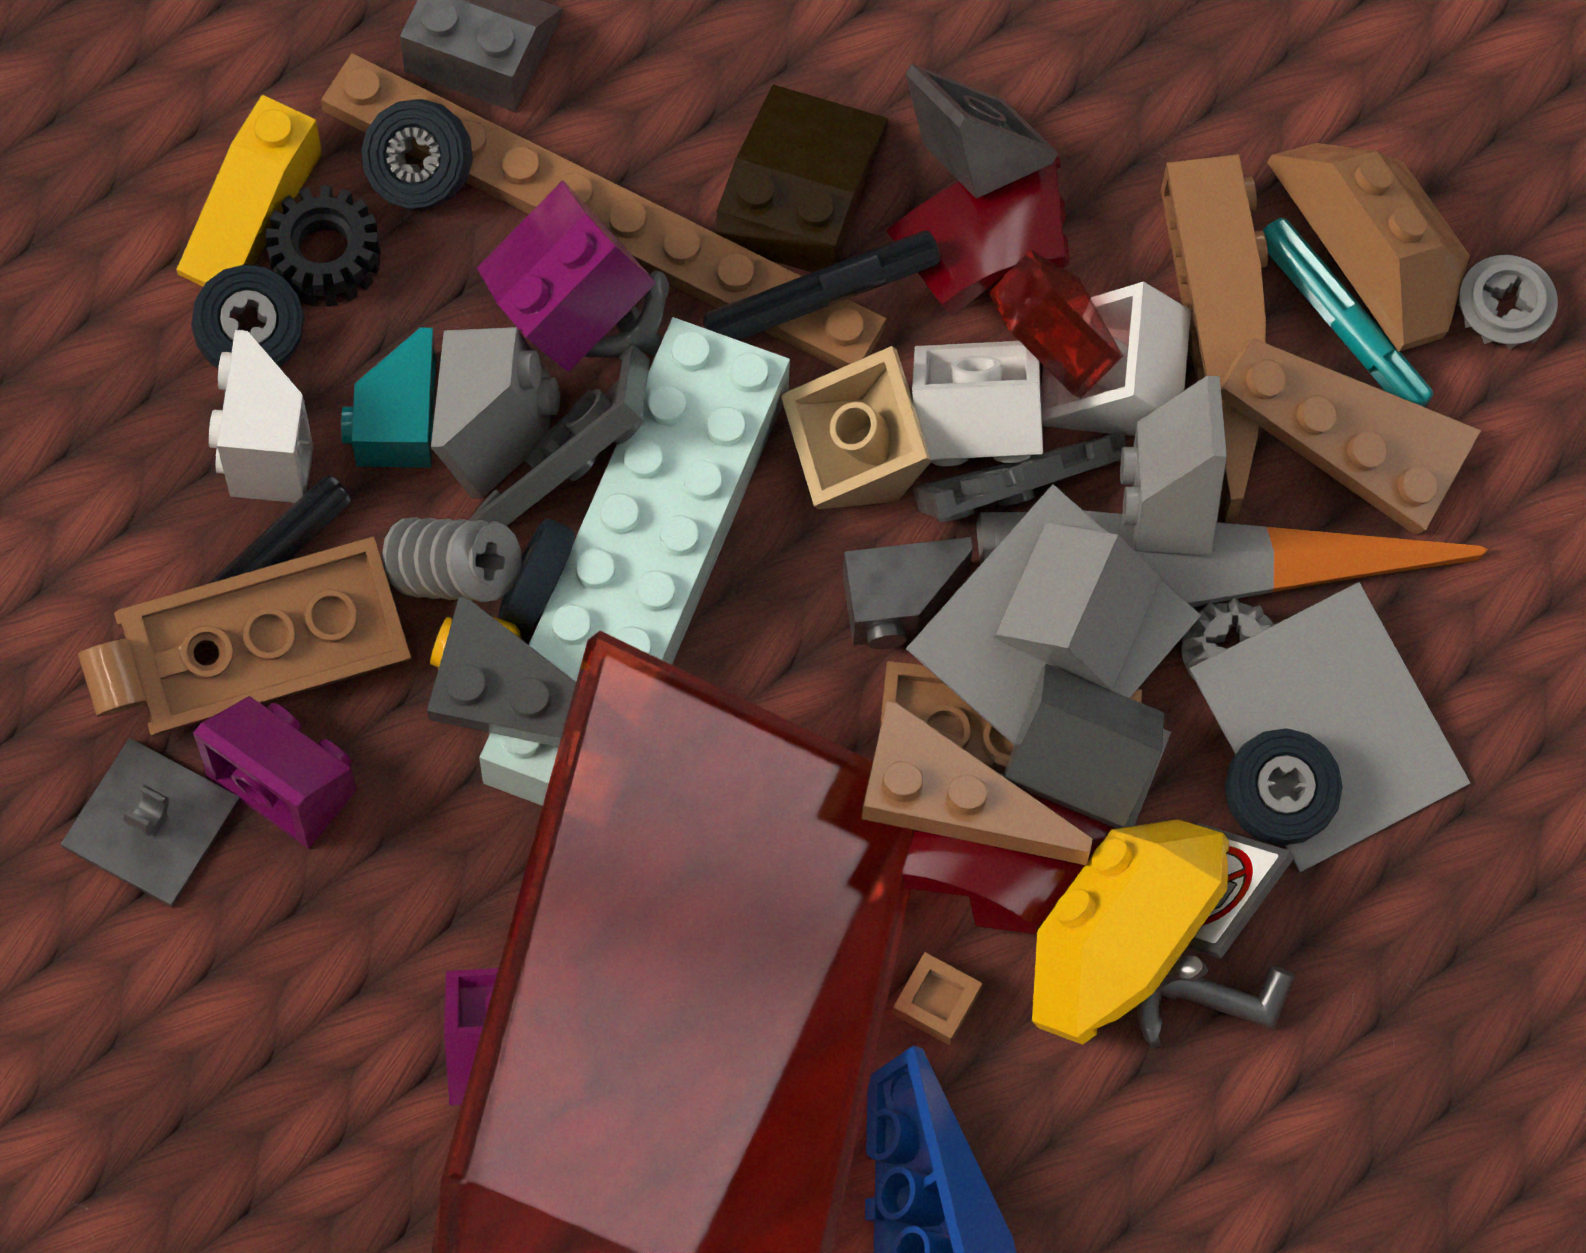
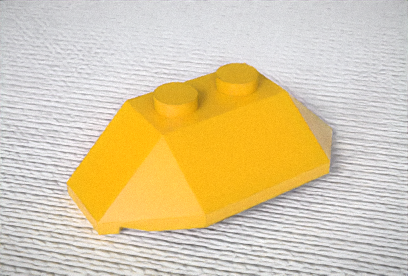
M1179 819L1110 830L1102 843L1094 851L1087 865L1083 867L1037 931L1032 1021L1039 1029L1083 1045L1097 1035V1028L1118 1020L1154 994L1227 891L1228 860L1226 852L1229 851V840L1224 833Z

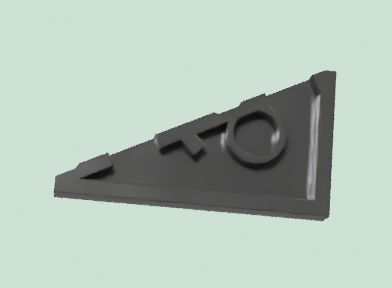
M633 343L625 349L618 357L622 361L620 378L605 394L600 389L593 391L588 389L574 404L568 414L558 421L523 459L533 469L502 494L494 490L468 521L483 520L488 523L497 521L507 526L565 479L568 478L571 481H575L582 477L596 461L597 454L612 442L620 445L629 440L643 422L642 413L650 359Z
M1118 432L1045 451L1043 454L1031 455L1029 459L1022 462L1000 463L912 486L917 509L922 513L937 518L938 522H946L970 516L975 513L974 508L995 501L998 502V506L1028 501L1035 498L1034 488L1121 460L1122 448L1127 447L1124 433Z
M458 598L427 708L429 720L652 766L655 756V745L651 739L470 599Z

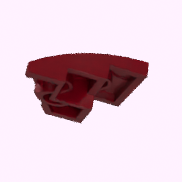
M1057 156L1053 164L977 199L960 182H957L913 209L886 230L894 242L924 230L931 232L940 251V262L936 266L917 273L952 317L1000 278L1003 279L1022 302L1070 263L1068 238L1063 233V224L1066 220L1065 203L1059 194L1057 169L1061 168V160Z
M1026 792L1093 838L1089 859L1110 830L1116 829ZM915 830L902 875L905 888L968 896L976 927L1037 935L1040 926L1085 865Z

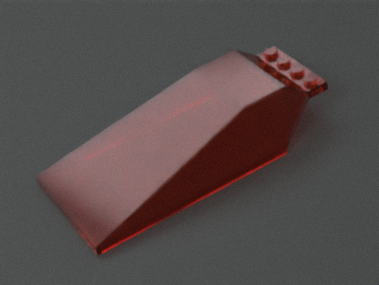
M598 631L587 640L442 1175L432 1253L833 1252L911 889L905 888L902 871L915 830L861 819L873 761L605 632Z

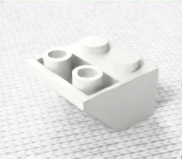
M235 330L232 353L222 352L219 361L218 388L219 390H226L223 410L212 411L209 426L210 448H217L216 472L225 475L230 497L296 503L307 492L313 453V442L303 395L248 331Z

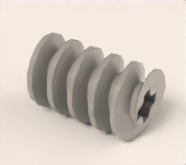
M403 518L390 528L384 539L382 550L383 567L390 583L401 594L413 598L426 597L429 599L455 600L463 597L477 602L496 601L507 594L513 587L522 566L521 548L515 534L506 525L497 521L488 523L483 520Z

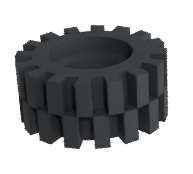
M320 185L321 196L312 197L310 187L299 190L301 202L296 204L290 195L281 202L283 214L276 210L273 211L270 217L271 228L266 229V241L271 269H273L274 273L283 277L298 296L304 293L307 305L316 306L318 296H325L327 307L338 306L337 294L344 293L349 302L358 297L356 289L358 284L365 290L368 289L373 283L371 272L378 274L381 250L377 224L374 215H369L367 204L361 198L353 203L352 192L343 188L338 198L333 197L331 186ZM319 230L338 231L348 242L346 251L341 257L326 263H315L307 260L301 254L300 246L306 236Z

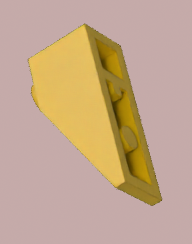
M261 95L230 145L176 269L179 276L203 287L207 281L224 269L240 265H254L267 244L266 229L271 228L270 217L273 211L276 210L283 214L281 202L289 195L293 200L295 199L322 155L316 119L265 95Z

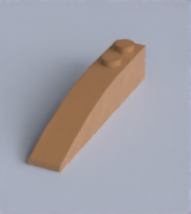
M1239 154L1166 163L1160 190L1182 305L1191 310L1189 343L1197 382L1206 376H1220L1221 383L1244 343L1252 338L1266 343V315L1261 268L1267 267L1268 263L1267 242L1262 230L1254 231L1251 213H1255L1257 209L1256 188L1252 176H1243ZM1222 400L1227 458L1220 505L1224 523H1237L1252 465L1259 425Z

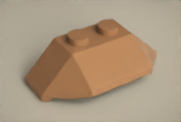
M1314 143L1272 154L1267 161L1268 165L1397 351L1400 352L1442 339L1449 331L1470 255L1406 164L1378 151Z

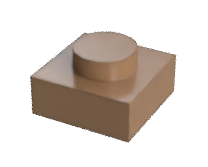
M924 952L894 1004L892 1015L950 1046L981 992L983 983Z

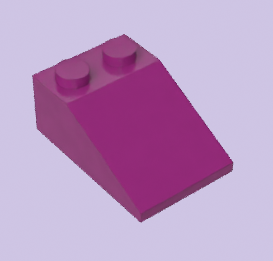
M563 180L477 267L496 303L529 341L567 372L656 284V281Z

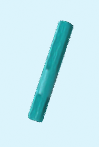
M1281 217L1268 224L1262 230L1265 234L1268 254L1384 391L1425 407L1434 395L1431 387L1402 353L1397 351L1390 339L1291 223Z

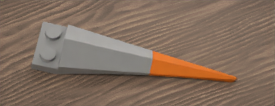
M1084 511L1108 533L1119 534L1135 551L1134 525H1123V514ZM980 512L976 521L980 565L1027 512ZM1217 522L1212 555L1135 552L1161 577L1165 584L1191 607L1207 605L1209 602L1229 601L1234 597L1239 599L1336 581L1478 561L1488 549L1477 545Z

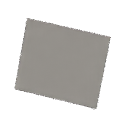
M1054 485L1044 493L906 648L909 653L1013 745H1015L1042 667L1048 663L994 638L995 632L1046 522L1107 532ZM1160 580L1112 689L1113 692L1128 698L1132 696L1201 616L1162 580Z
M1360 582L1189 668L1235 755L1244 743L1260 733L1287 728L1310 734L1328 748L1338 763L1343 785L1338 811L1323 831L1303 843L1285 845L1286 849L1294 855L1293 861L1299 872L1312 867L1470 784L1469 779ZM1271 773L1268 781L1276 783L1269 790L1272 796L1278 801L1285 796H1289L1296 801L1299 793L1291 791L1298 784L1295 778L1289 773L1283 778H1278Z

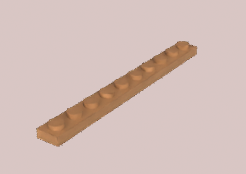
M351 53L321 99L323 112L365 133L378 113L396 102L424 99L444 105L462 121L471 138L473 161L465 183L530 214L563 180L649 275L653 271H660L665 274L669 285L715 308H720L802 277ZM415 138L411 140L413 150L407 154L421 161L431 156V153H429L431 148L429 146L418 145ZM847 299L764 330V332L840 369L870 356L886 329V318Z

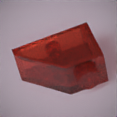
M1032 250L1007 272L989 292L1009 331L1072 395L1080 399L1123 357L1080 278Z

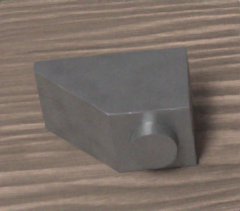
M971 537L845 551L843 582L853 645L868 644L873 649H890L904 644L906 639L916 638L969 573L973 551Z

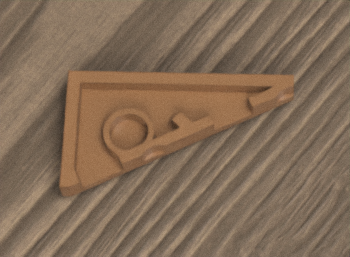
M886 701L861 819L1087 865L1093 838L898 703Z

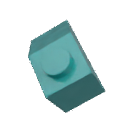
M420 327L355 383L354 405L342 407L341 437L342 444H352L356 467L432 468L431 441L434 423L436 347L433 328Z

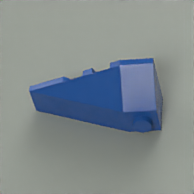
M913 1045L868 1076L866 1154L875 1160V1197L865 1198V1220L874 1223V1253H1017L1013 1236L923 1048Z

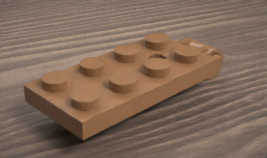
M374 536L119 609L114 612L117 626H122L126 639L103 643L78 653L96 716L115 714L145 703L151 721L147 723L151 737L201 723L248 696L260 704H265L411 660ZM201 642L213 643L219 650L217 661L211 665L199 664L193 655L195 647Z

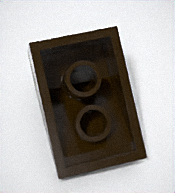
M773 84L735 159L717 208L716 234L768 260L811 273L838 263L886 130L888 118Z

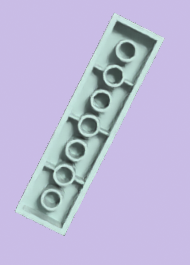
M672 317L648 372L642 413L643 422L629 440L623 444L616 445L576 536L564 570L529 643L530 647L642 733L782 407L781 394L789 389V358ZM490 733L479 757L483 784L601 828L605 824L630 765L628 761Z

